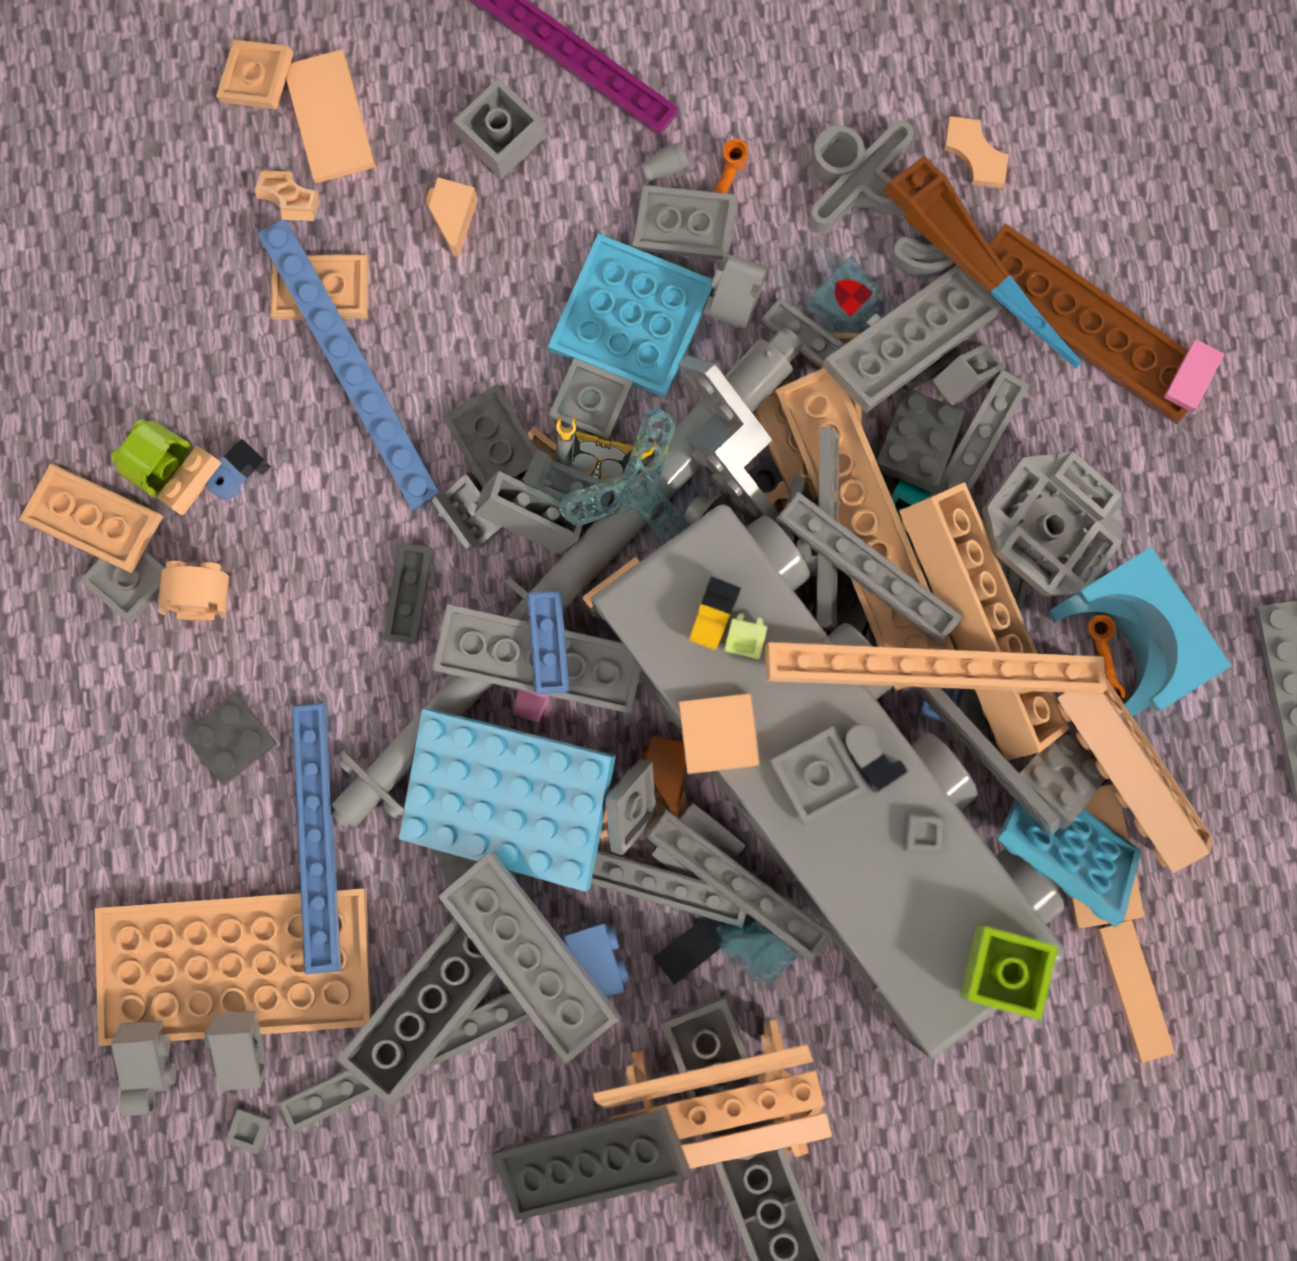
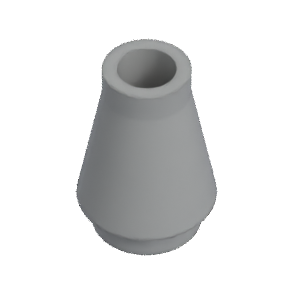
M670 142L653 157L642 163L641 166L648 181H652L657 178L684 172L683 169L690 166L680 142L674 145Z

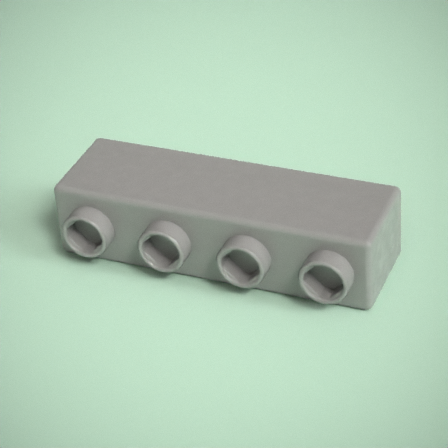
M719 505L592 596L591 601L596 619L612 641L623 643L641 667L640 679L682 736L679 702L751 694L759 766L711 771L710 774L821 924L833 933L831 935L832 939L905 1038L927 1057L934 1059L998 1010L959 997L976 925L986 926L1058 946L1054 964L1056 966L1064 959L1065 950L1046 924L1063 912L1065 908L1063 900L1051 880L1037 873L1032 865L1019 855L1010 853L1006 848L996 856L993 855L961 813L963 808L977 798L978 791L969 773L958 758L937 736L931 733H925L912 744H909L876 701L893 686L766 681L765 646L769 642L872 646L849 623L841 624L826 635L794 592L810 579L808 566L792 540L773 519L767 515L760 516L744 527L730 507ZM711 577L741 587L740 594L716 651L689 641L698 610ZM740 613L744 614L743 621L756 624L757 619L762 618L763 626L767 627L759 659L724 651L732 618L736 619ZM857 725H866L872 728L877 735V745L889 762L892 764L900 759L908 772L881 791L874 793L858 770L869 791L803 825L769 761L831 727L835 728L842 743L845 734L851 728ZM906 814L945 817L943 854L904 851Z

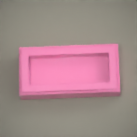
M1195 339L1191 343L1163 398L1193 413L1197 409L1225 354Z

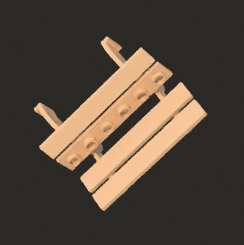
M777 1018L763 1022L765 1034L761 1035L764 1055L652 1080L645 1049L631 1052L634 1064L626 1066L628 1086L593 1093L594 1101L601 1104L605 1109L643 1101L644 1109L611 1116L610 1120L667 1105L679 1139L776 1117H784L785 1122L681 1145L690 1169L789 1146L792 1147L794 1156L799 1157L809 1154L807 1142L832 1137L826 1112L794 1120L792 1118L794 1113L825 1107L816 1070L782 1077L781 1069L813 1062V1058L808 1045L784 1050ZM773 1071V1080L654 1107L653 1098Z

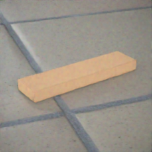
M1132 920L1122 921L1117 927L1111 924L1097 928L1139 1062L1144 1063L1174 1054L1172 1042Z

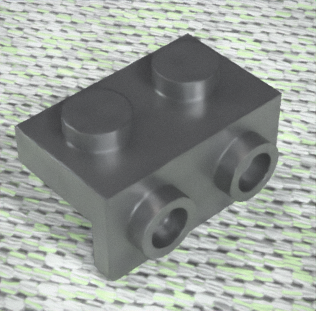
M466 473L445 493L435 494L431 498V501L436 506L435 510L438 516L448 523L454 532L455 540L468 551L483 548L505 529L474 514L483 487L473 473Z

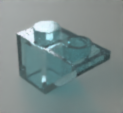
M743 925L742 928L738 926H719L715 930L723 939L718 945L732 959L738 955L745 962L741 968L754 982L761 978L769 986L797 958L776 935L762 925Z

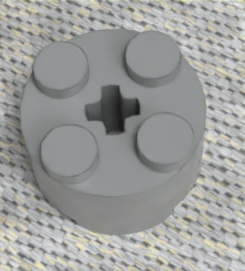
M725 253L720 268L715 273L711 285L713 293L708 298L704 314L747 329L766 278L767 267Z

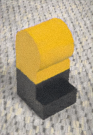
M714 577L710 578L689 638L690 642L716 651L740 594L741 587Z

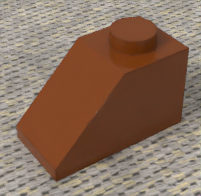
M651 736L649 747H643L641 759L653 763L655 792L666 809L678 817L688 776L684 742Z

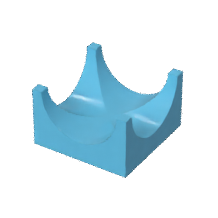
M1152 547L1078 592V595L1070 597L1048 611L1054 623L1066 617L1077 615H1107L1114 620L1116 628L1123 633L1130 643L1136 660L1135 683L1130 695L1124 702L1132 716L1151 705L1156 712L1161 711L1232 666Z

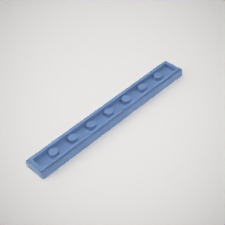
M325 703L292 706L305 975L340 972L341 954L327 705Z

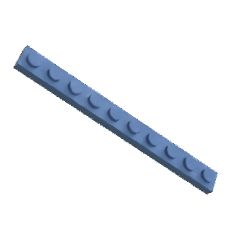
M281 220L257 233L409 506L415 511L431 502V498L435 494H440L438 488L287 220Z

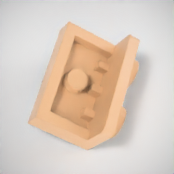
M196 445L156 497L180 515H184L206 487V482L217 470L221 462Z

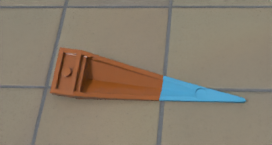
M923 156L887 184L883 192L906 213L903 217L1073 367L1077 368L1081 364L1080 359L1042 317L1010 276L975 225L948 178L935 165Z

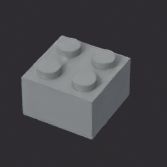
M499 78L453 120L458 139L500 179L508 174L546 137L543 119Z

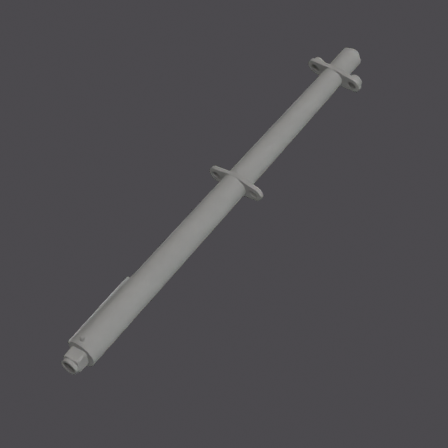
M784 328L782 331L779 330L769 342L760 338L724 376L752 413L793 371L790 362L799 353L803 343L788 328ZM701 402L672 431L674 437L606 509L603 517H599L529 593L561 590L562 609L564 611L699 470L701 465L692 456L694 449L687 440L713 416L704 408ZM507 576L503 581L523 599L507 617L529 622L527 592ZM453 675L424 708L463 716L493 684ZM422 710L368 769L346 750L339 754L341 758L337 763L350 775L354 772L358 774V777L332 803L335 809L332 815L343 826L347 827L349 824H352L356 827L382 799L386 802L383 808L394 819L398 820L401 816L403 817L405 806L390 790L412 768Z

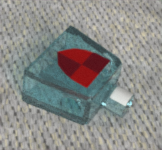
M851 255L809 297L806 308L843 333H852L860 324L865 329H868L882 319L875 309L880 305L883 295L857 260Z

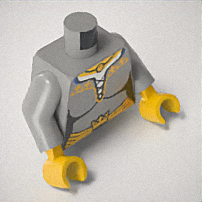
M561 415L557 418L556 428L559 433L556 445L557 462L614 485L615 490L610 500H614L616 494H621L646 467L648 462L647 456L653 453L657 444L654 439L651 448L642 447L641 440L644 434L639 436L635 446L576 432L575 417H573L572 426L569 428L561 426Z

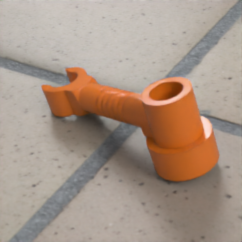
M731 139L723 147V157L726 164L714 190L716 193L727 194L737 171L742 170L746 166L749 158L748 146L741 139ZM735 156L740 157L739 159H732Z
M1096 615L1088 621L1087 633L1095 641L1097 655L1104 657L1105 676L1111 685L1118 690L1119 697L1124 699L1125 690L1119 684L1116 677L1108 641L1116 632V624L1110 616ZM1096 623H1100L1103 626L1101 634H1097L1095 631Z

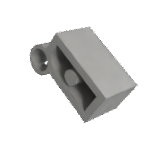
M162 1021L120 1024L111 1046L121 1087L119 1099L121 1115L153 1114L156 1103L155 1092L169 1091L171 1084H174L176 1081V1066L170 1062L169 1057L170 1037L164 1033Z

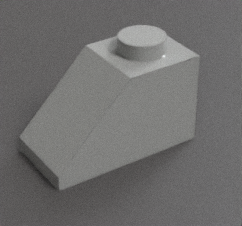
M984 344L958 356L932 381L938 387L940 396L944 400L949 401L953 406L968 398L996 377L1002 369L1005 370L1006 368L990 348Z

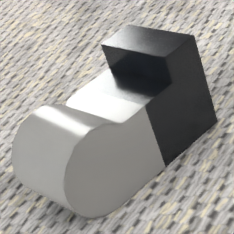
M857 725L845 734L843 745L873 792L877 793L903 776L908 770L900 759L892 764L889 762L877 745V735L872 728L866 725Z

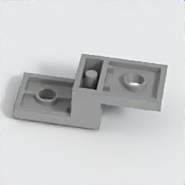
M687 355L677 364L684 373L682 379L689 388L701 394L704 398L701 401L702 405L713 415L687 440L694 449L692 456L701 466H707L713 473L710 477L711 480L722 491L727 490L732 497L729 500L730 504L740 514L746 512L753 520L767 515L776 521L779 512L744 469L772 441V438L714 363Z

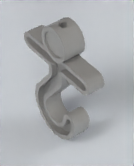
M894 122L866 151L862 138L849 127L832 126L819 134L812 152L811 167L818 180L832 186L812 207L809 216V226L814 232L820 234L827 233L852 207L869 208L880 214L905 216L906 213L883 190L893 180L885 173L907 152L913 139V127L908 122ZM961 200L962 204L964 205L965 209L967 210V212H968L969 215H970V212H969L968 207H967V206L964 204V202ZM902 237L897 240L890 256L894 267L909 276L922 278L943 275L957 265L934 244H922L912 237Z

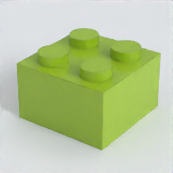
M976 925L959 997L967 1001L1041 1021L1058 946L986 926Z

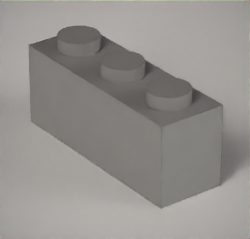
M500 471L483 486L474 513L560 555L579 540L586 513Z

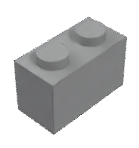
M257 1012L215 1013L211 1027L205 1031L204 1041L206 1049H211V1074L213 1077H217L219 1091L261 1088L267 1062Z

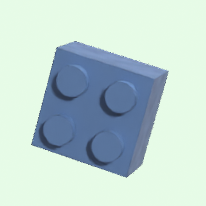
M602 922L564 936L568 949L606 998L625 992V983L630 982V976L625 960L618 961L615 949L619 948L620 942L615 927L608 928L607 922Z

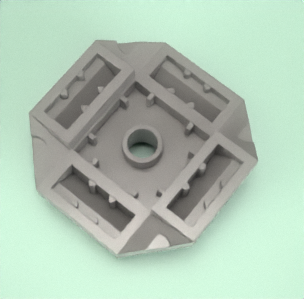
M1073 451L1029 456L1017 460L981 509L994 554L1044 597L1078 595L1079 591L1096 581L1122 543V520L1120 514L1122 493ZM1046 521L1051 525L1052 533L1048 531Z

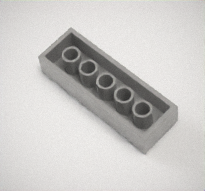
M453 918L337 1058L344 1067L387 1105L398 1103L500 978L455 918Z

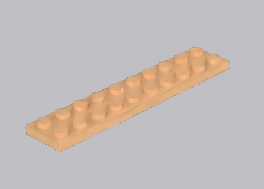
M825 368L775 389L818 498L820 427L832 426L839 435L838 522L930 591L849 394ZM851 578L878 647L955 650L949 636L943 644L939 645ZM894 686V687H895L896 690H900V689L905 688V687H907V686Z

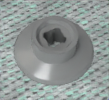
M720 493L711 500L705 495L700 494L686 510L683 520L692 525L715 507L725 505L727 495Z

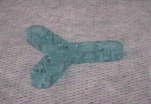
M660 409L648 411L641 421L624 476L568 493L560 503L561 515L572 524L584 525L634 509L665 544L675 537L674 533L666 527L668 524L678 528L679 533L688 528L690 524L657 487L675 432L676 423L673 416ZM661 421L664 423L662 429L656 430L653 428L655 422ZM648 438H651V439H653V440H655V439L658 440V441H659L658 446H657L656 444H654V443L648 441ZM648 449H653L655 452L653 463L643 466L641 462L643 453ZM638 470L648 474V477L638 475ZM641 485L643 487L642 493L637 492L635 494L632 492L634 486L639 487ZM612 490L615 494L614 502L608 507H602L600 503L601 496L604 492ZM576 502L587 505L578 509V515L571 512V510L576 508ZM662 503L664 506L663 515L657 520H652L651 509L656 504Z

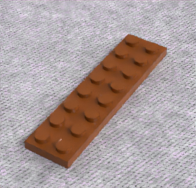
M1005 223L989 246L1029 301L1075 354L1173 423H1179L1188 410L1163 397L1188 350Z

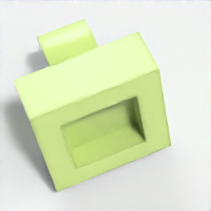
M740 613L736 619L732 618L724 651L759 659L767 627L763 626L762 618H758L756 624L743 621L744 614Z

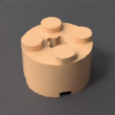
M182 561L166 562V568L161 571L158 612L165 616L168 615V610L177 612L176 618L183 620L211 621L215 619V614L218 613L221 619L225 618L227 614L229 576L221 572V565L217 563L205 562L201 563L200 567L187 566V563Z

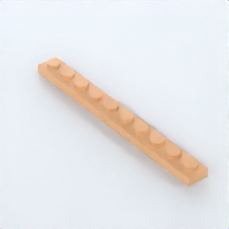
M772 642L765 646L766 681L1101 694L1107 690L1104 657Z

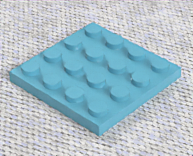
M598 234L548 344V351L570 360L576 358L633 381L634 386L666 398L679 370L677 364L684 358L705 310L708 298L712 294L713 289L711 285L713 279Z
M1014 799L997 840L1002 842L1010 853L1019 855L1030 863L1037 873L1049 877L1061 886L1068 896L1077 898L1088 906L1096 917L1108 921L1114 927H1117L1126 916L1142 850L1085 808L1082 809L1075 820L1064 831L1059 827L1050 836L1046 835Z

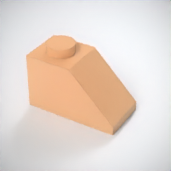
M438 177L435 188L431 187L428 191L426 206L429 207L431 216L452 255L459 257L478 201L474 187Z

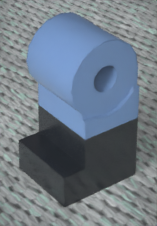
M241 439L219 460L221 464L206 482V487L221 499H232L240 491L241 484L255 470L263 476L271 466L247 442Z

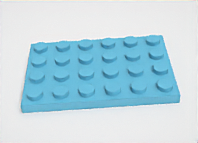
M424 708L421 712L399 840L477 862L489 852H494L509 871L586 892L591 886L605 814V797L609 792L616 755L431 708Z

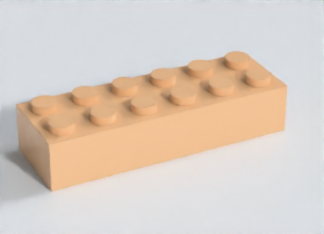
M1107 677V690L1101 694L1062 692L1057 697L1060 702L1057 704L1059 712L1067 722L1072 720L1079 731L1076 733L1080 744L1087 751L1091 749L1098 759L1095 765L1103 778L1106 780L1110 778L1117 788L1114 791L1116 798L1125 809L1129 807L1135 815L1136 819L1133 821L1139 833L1144 838L1149 836L1156 847L1153 849V853L1158 862L1163 867L1168 865L1172 873H1175L1209 855L1214 840L1213 836Z

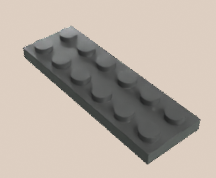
M667 1105L502 1148L492 1154L516 1221L686 1181L692 1176Z

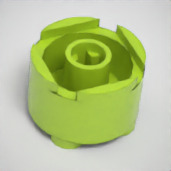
M139 419L133 424L131 433L122 446L114 450L111 461L116 464V469L120 476L150 496L156 497L159 494L157 492L162 490L184 462L187 451L191 453L192 446L189 442L157 421L147 422L144 419Z

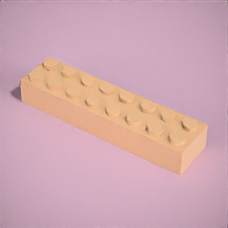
M966 483L956 485L900 510L899 513L902 517L903 527L911 538L916 550L917 560L922 564L928 578L931 592L963 616L951 632L956 650L1038 654L997 556L993 552L991 542ZM975 689L982 705L983 715L988 720L995 736V743L1007 761L1041 752L1070 729L1067 721L1058 710L1057 704L1059 703L1054 692Z

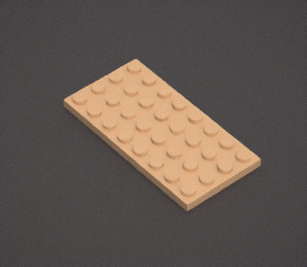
M366 888L337 890L341 971L305 975L301 893L95 908L98 1046H110L120 1024L162 1021L164 1033L169 1035L170 1041L204 1039L205 1031L211 1027L215 1013L256 1011L261 1034L364 1027L372 1017Z

